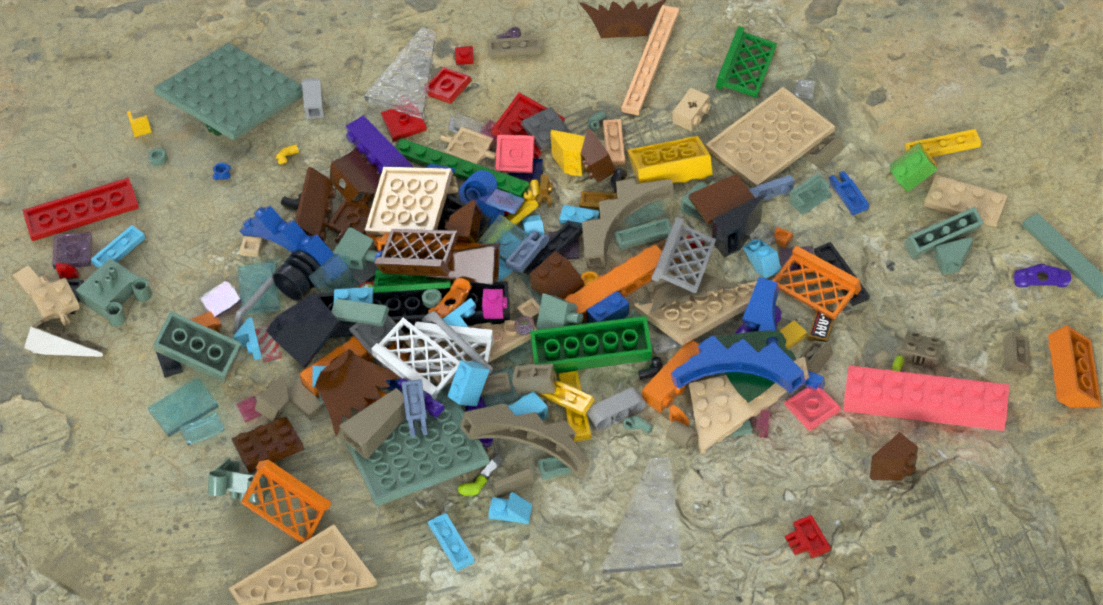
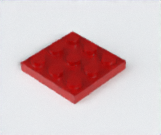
M518 92L492 128L491 133L495 136H528L522 128L521 122L548 108ZM557 114L560 117V119L564 122L565 118ZM534 144V158L539 159L543 151L540 152Z

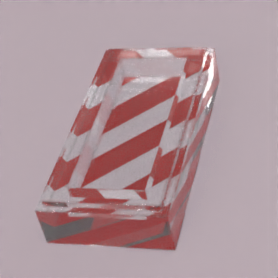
M269 326L255 329L263 363L282 358L279 344L266 331Z

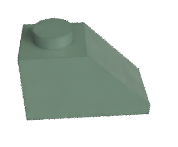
M972 237L935 246L934 259L942 275L952 274L961 270L971 253Z

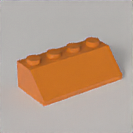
M1068 325L1049 334L1048 346L1051 352L1057 400L1069 408L1102 406L1092 341Z

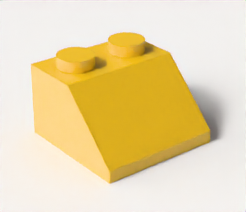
M551 130L552 157L564 173L582 177L585 167L581 162L584 160L581 150L585 136Z

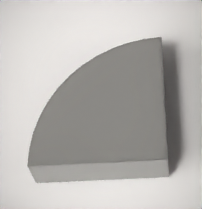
M497 455L480 474L488 478L494 469L498 468L503 462V459Z

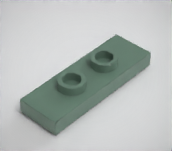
M665 218L614 232V236L619 249L623 250L667 238L671 230V224L669 219Z

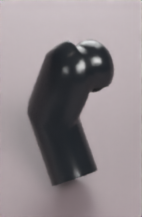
M622 168L616 169L610 179L614 193H617L616 181H621V179L623 180L627 177V171Z
M301 194L298 195L299 198L297 199L284 196L281 200V205L298 209Z
M653 357L649 368L638 370L639 379L655 377L663 367L661 358Z

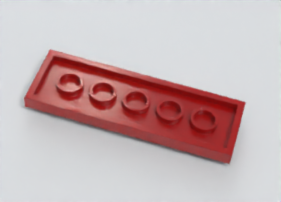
M125 178L22 211L32 241L139 209L130 179Z

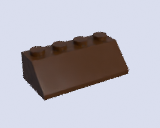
M312 167L307 169L295 222L306 235H318L325 242V230L330 222L329 213L333 211L332 199L336 198V188H333L331 179Z

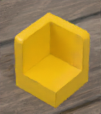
M127 111L134 137L152 133L147 115L133 119L131 111Z

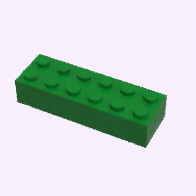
M647 316L530 331L534 365L553 364L555 373L645 362L652 359Z

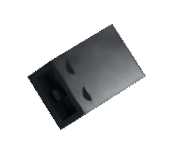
M761 196L751 199L739 207H734L731 211L718 215L713 219L712 238L716 239L714 245L724 258L741 250L761 222Z

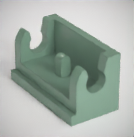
M817 173L790 191L789 203L804 215L831 197V193L827 190L830 188V185Z

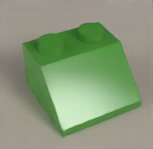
M920 142L890 164V171L907 192L938 170Z

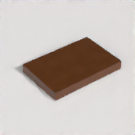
M734 174L689 194V200L708 225L713 223V219L718 215L727 213L734 207H739L749 200L755 199L738 174Z

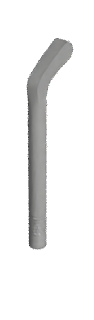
M272 275L237 311L233 328L234 335L243 325L246 313L274 284Z
M431 311L422 318L423 323L435 322L475 362L489 369L488 374L493 371V368L435 311Z

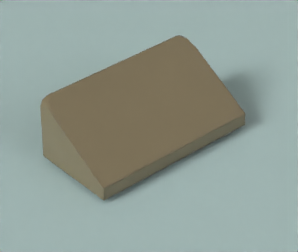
M828 135L806 153L804 158L815 166L823 168L844 149V145L840 137Z
M1010 332L1003 338L1005 370L1029 371L1028 338L1015 332Z
M812 341L800 358L805 357L808 370L817 374L832 356L833 351L828 342Z

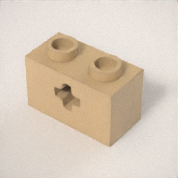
M690 88L673 110V124L692 131L695 126L700 124L703 115L709 112L711 104H709L710 96Z

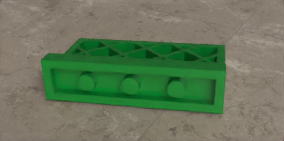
M738 26L718 75L715 88L722 90L724 86L757 98L777 43L744 32V27ZM745 39L752 41L754 44L747 46ZM768 46L772 49L764 52L761 47ZM757 48L760 54L753 55L750 50ZM746 52L749 57L742 59L740 53ZM763 57L766 63L759 65L756 59ZM752 61L755 66L748 68L745 63ZM741 64L744 70L737 72L734 66ZM758 70L761 76L754 78L751 72ZM747 74L750 79L743 81L741 75ZM735 77L739 81L736 84L728 82L729 79ZM753 83L756 90L749 89L746 85Z
M375 269L376 278L373 285V293L450 288L453 282L452 279L424 275L383 274L379 269Z

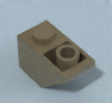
M282 375L276 381L273 379L268 384L267 390L265 392L262 390L255 399L257 403L254 409L272 422L284 412L289 401L285 379Z

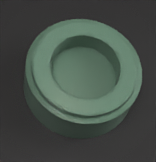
M155 148L148 154L149 161L154 166L163 165L167 161L166 151L162 148Z
M437 289L426 290L422 295L423 304L428 308L436 307L442 300L440 291Z

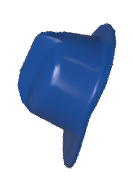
M481 170L475 172L461 185L458 194L460 201L467 204L472 200L477 202V199L480 197L492 195L497 189V181L493 174L488 171Z

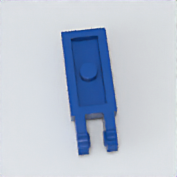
M845 171L839 173L841 183L835 175L829 176L832 187L852 216L869 209V203Z

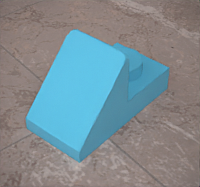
M540 214L527 216L522 220L525 238L532 234L533 231L539 232V238L544 234Z
M470 298L443 318V320L451 326L468 327L463 318H469L475 313L476 304Z
M250 317L233 336V340L240 342L242 347L247 346L248 353H253L254 360L262 357L253 320Z
M511 492L510 499L492 497L488 516L489 519L529 524L533 506L525 499Z

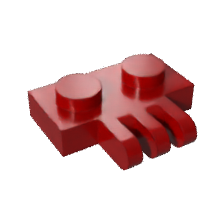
M812 515L793 522L795 532L785 536L790 548H794L792 550L794 555L807 551L811 559L830 552L831 549Z

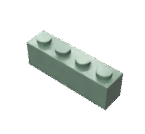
M973 207L910 235L904 242V245L913 260L935 250L937 245L953 242L979 230L984 222L976 207Z

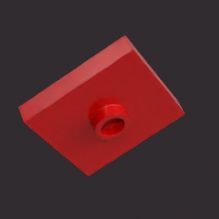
M443 67L422 91L426 96L452 104L470 84L472 79L471 76Z
M415 102L381 112V117L393 142L427 131V127Z

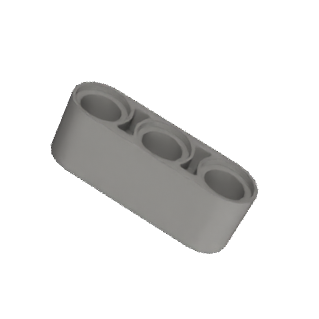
M631 387L591 406L587 411V415L597 430H603L641 412L646 407V402L637 388Z

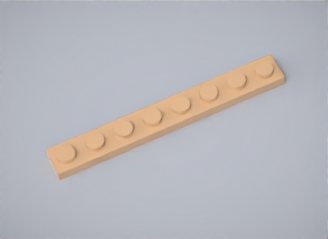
M662 5L623 102L622 112L639 116L679 15V8Z

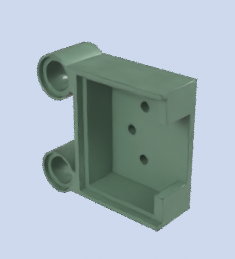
M111 258L76 289L80 302L106 318L109 324L114 327L123 325L126 320L121 305L134 294L137 301L145 302L152 296L146 278L138 277Z
M228 457L215 471L209 472L208 494L223 496L226 494V491H231V498L237 499L239 497L241 502L255 475L239 473L240 462L231 461L230 457ZM261 476L259 479L261 489L269 487L267 478ZM270 489L262 491L264 501ZM257 492L252 493L248 501L259 502Z

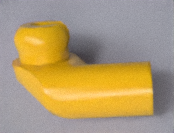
M296 144L285 147L276 154L278 164L287 163V156L299 153Z
M532 180L530 182L531 190H528V193L525 192L523 195L525 200H537L540 195L539 181Z

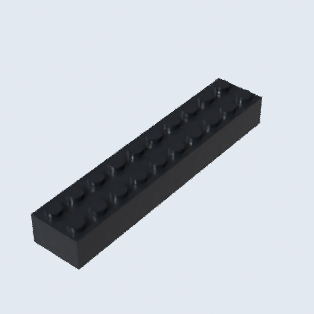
M508 281L496 282L493 285L470 283L472 287L465 302L471 298L476 304V309L472 316L463 318L468 326L491 323V325L502 324L510 320ZM451 287L437 289L440 291L442 299L451 290ZM428 289L373 293V304L387 306L389 308L388 315L396 324L404 318L415 326V322H422V318L431 309L426 307L422 300L423 293ZM483 289H503V297H507V309H504L503 319H484L482 306ZM334 293L317 294L332 311ZM449 299L446 301L445 305L450 306L451 304H455L456 301L454 299ZM339 320L341 323L330 338L353 336L349 329L357 322ZM405 325L401 327L404 333L410 332V329Z

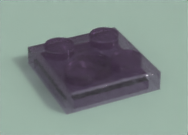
M91 232L54 235L53 269H56V263H65L73 267L91 266Z

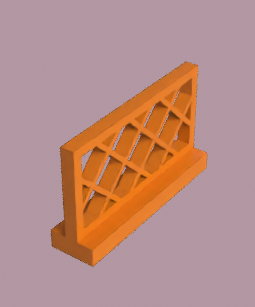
M796 245L792 250L793 255L772 281L778 283L781 278L789 277L791 284L781 285L778 283L780 291L835 320L853 295H857L860 292V279ZM794 262L801 265V270L790 272V267ZM814 272L817 274V278L806 280L805 273ZM803 274L804 281L792 282L791 276ZM829 280L833 283V287L822 289L820 282ZM819 283V290L808 292L807 285ZM805 285V293L798 294L794 292V287ZM842 289L849 291L843 297H838L836 292ZM834 291L836 298L824 300L823 293ZM821 294L822 301H810L809 296ZM837 303V308L833 313L826 309L825 305Z
M270 460L260 461L256 467L257 472L240 503L295 540L304 543L312 537L324 511L330 508L332 502ZM263 475L267 478L269 487L261 489L259 479ZM280 486L283 489L284 498L277 499L275 487ZM270 489L272 501L264 503L262 491ZM257 492L260 504L253 505L248 500L252 493ZM296 497L299 499L301 508L293 510L290 498ZM286 500L288 512L280 513L279 501ZM273 503L276 515H268L265 505ZM312 508L317 511L313 520L308 519L306 509ZM302 510L304 522L296 524L294 512ZM289 514L292 524L288 527L283 525L281 517ZM305 524L307 533L303 538L299 535L297 526Z

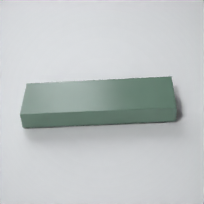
M336 299L332 308V313L338 320L384 326L389 308L384 305Z

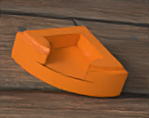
M776 227L774 233L775 242L785 249L793 239L794 233Z
M673 404L669 408V420L671 422L678 420L684 425L689 426L690 423L687 416Z

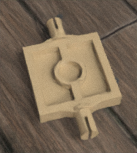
M461 127L458 133L452 137L444 133L440 137L441 141L449 143V146L444 151L446 154L478 165L486 157L496 161V153L489 151L494 144V139L464 127Z
M43 275L44 279L41 276L39 280L43 286L30 290V296L43 321L46 322L51 319L60 318L63 326H66V323L69 325L70 320L67 315L80 309V306L66 278L50 283L46 275Z

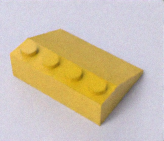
M698 136L627 149L637 184L672 179L673 183H686L691 179H705L713 175L710 154Z

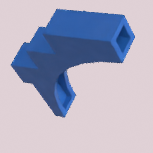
M272 206L260 207L254 212L255 216L253 218L249 217L243 222V227L240 230L243 236L262 237L284 247L290 252L301 251L309 255L320 266L323 272L322 279L325 282L335 281L346 269L318 235H306L294 220L284 221Z
M761 277L758 278L743 316L744 324L748 329L757 331V329L758 331H777L775 307L780 290L777 282ZM770 337L767 339L766 344L770 345L774 342L778 345L779 340L776 337ZM808 370L809 378L805 380V386L812 390H817V388L823 389L825 386L824 377Z
M714 335L703 340L698 345L699 354L692 356L689 361L677 367L671 373L673 383L678 389L704 376L723 372L755 374L779 384L789 393L806 382L804 371L774 342L763 347L760 352H757L744 339L734 343L727 349Z

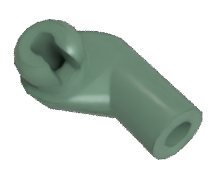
M603 110L589 117L588 129L590 128L593 132L599 130V122L607 118Z
M640 416L628 417L623 421V426L627 430L641 429L647 434L654 427Z

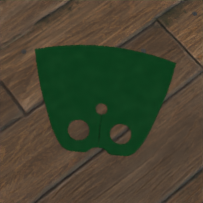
M756 331L717 337L727 349L734 343L744 339L757 352H760L763 347L768 346L766 344L768 338L776 337L779 340L778 346L793 361L796 360L793 352L786 348V339L779 331ZM725 372L733 387L748 403L775 384V382L755 374Z

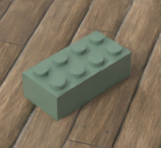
M170 311L153 344L154 351L224 383L242 349L240 342Z

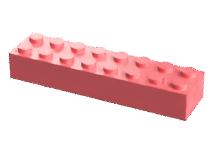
M849 365L843 411L1004 431L1007 418L1009 384Z

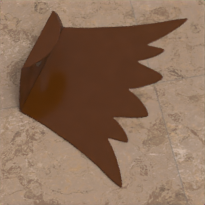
M661 0L649 8L648 3H645L639 9H637L634 1L629 2L624 9L613 1L609 11L602 5H599V10L587 4L579 3L592 19L600 38L648 36L654 19L666 0Z
M357 148L347 155L332 161L330 167V179L334 187L348 202L353 200L359 192L376 194L381 174H377V166L366 164L368 162L367 157H361L362 154ZM340 179H344L346 183L345 189L339 186Z
M350 349L324 368L317 378L315 387L328 410L335 436L339 433V425L342 423L343 414L348 419L351 418L350 407L361 412L366 408L364 397L376 400L381 398L375 386L389 387L390 385L384 380L401 379V377L392 370L378 366L355 355Z

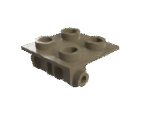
M907 332L899 350V355L909 362L913 361L915 355L914 363L917 362L918 356H921L920 365H922L925 357V366L938 367L939 357L946 341L936 337L922 336L917 332Z

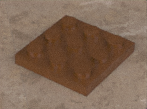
M287 416L277 418L271 423L260 425L254 430L240 433L236 437L231 438L248 473L256 470L260 461L270 460L271 462H276L305 450L303 443Z

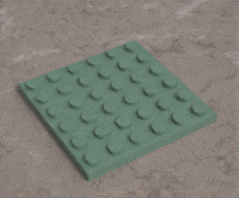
M227 43L155 86L154 93L230 139L235 140L303 97V88L301 84L234 45Z
M450 385L443 387L435 399L443 404L445 410L438 417L430 415L426 409L427 435H423L421 420L414 421L416 436L411 437L409 423L405 418L367 459L346 443L375 506L490 464L489 457L479 439L469 440L461 429L464 411L458 403L447 397L451 388Z

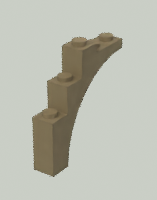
M635 179L616 181L618 199L599 201L601 219L582 221L587 268L606 266L607 251L614 232L629 216L650 203L675 196L672 179L635 184Z
M506 403L464 412L460 427L469 440L501 438L529 444L560 460L578 478L585 476L589 460L573 441L575 432L566 421L545 425L536 412L515 416Z

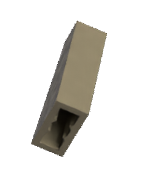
M394 389L339 425L343 440L365 459L369 458L406 418L403 393L398 389Z

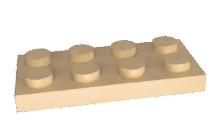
M935 175L924 201V207L952 215H957L976 207L984 224L997 227L1008 195Z

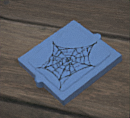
M496 189L488 198L486 204L515 214L525 199Z

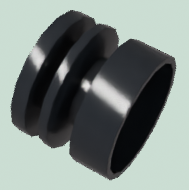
M293 251L285 260V264L280 265L272 274V279L276 287L284 295L299 302L310 293L311 288L315 287L317 282L322 280L323 272L309 255L301 251Z

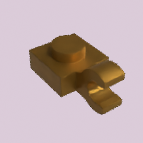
M542 174L540 195L537 199L538 207H541L542 202H548V208L552 206L549 193L552 194L553 182H550L549 175Z

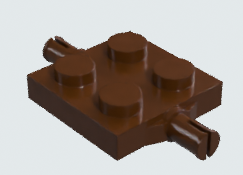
M365 193L360 201L351 200L348 202L344 199L328 223V230L339 233L335 239L337 244L341 241L349 227L364 235L366 234L365 228L372 208L367 205L371 199L369 194Z

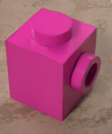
M483 289L482 306L484 319H503L504 309H507V297H503V289Z

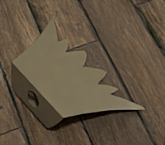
M691 257L685 258L687 262L693 261ZM680 260L675 261L676 264L682 263ZM696 265L690 266L693 272L699 271ZM681 268L682 275L688 274L685 268ZM667 271V274L675 277V275L671 274V271ZM704 273L695 294L660 278L658 282L654 281V300L649 315L657 311L665 303L667 306L672 305L674 300L686 303L691 295L706 297V290L719 291L717 287H739L740 285L729 283ZM692 278L685 279L687 283L695 285Z

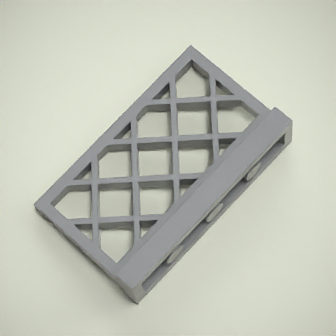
M676 217L651 279L658 282L661 278L696 294L716 239L683 225L684 220ZM682 232L689 234L691 238L685 239ZM700 241H705L710 245L703 247ZM689 243H695L698 248L692 249ZM684 245L687 251L681 252L678 246ZM701 253L704 258L698 260L695 254ZM690 255L693 261L687 262L684 256ZM679 257L682 263L676 264L673 258ZM696 265L699 271L693 272L690 266ZM685 268L688 274L682 275L679 269ZM674 270L677 276H671L667 274V271ZM692 278L695 285L687 283L685 279Z

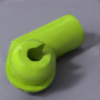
M898 355L895 357L892 371L902 370L905 361L903 356Z
M479 475L474 483L460 484L458 492L463 496H476L487 482V479Z

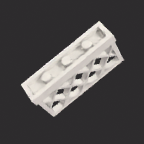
M404 318L398 322L379 344L376 343L372 347L373 356L402 379L407 381L422 379L423 390L431 394L434 400L442 388L455 375L460 362ZM405 325L410 329V335L399 336L398 331ZM421 338L425 341V347H413V339ZM411 339V348L400 349L399 340ZM389 341H397V349L388 350L385 345ZM437 350L440 353V358L428 359V351ZM425 351L426 360L415 361L414 352ZM412 352V361L404 362L400 359V353ZM443 362H452L456 365L452 370L443 371ZM429 363H440L441 371L429 372ZM426 364L427 373L416 372L415 365ZM441 375L442 381L437 387L430 383V376Z
M415 322V327L431 340H434L436 344L440 341H446L449 345L444 350L448 352L453 349L457 354L454 358L466 361L463 356L467 353L464 350L459 353L455 348L457 344L437 324ZM449 325L473 349L479 345L487 346L486 351L481 353L480 356L484 357V360L489 363L491 347L494 342L493 330ZM413 339L414 348L420 347L418 345L419 339ZM425 351L414 352V359L421 354L426 359ZM412 352L410 354L409 361H412ZM438 352L428 359H437L440 357V353ZM445 362L443 364V371H449L454 368L452 362ZM429 363V371H441V366ZM415 365V370L427 371V365Z

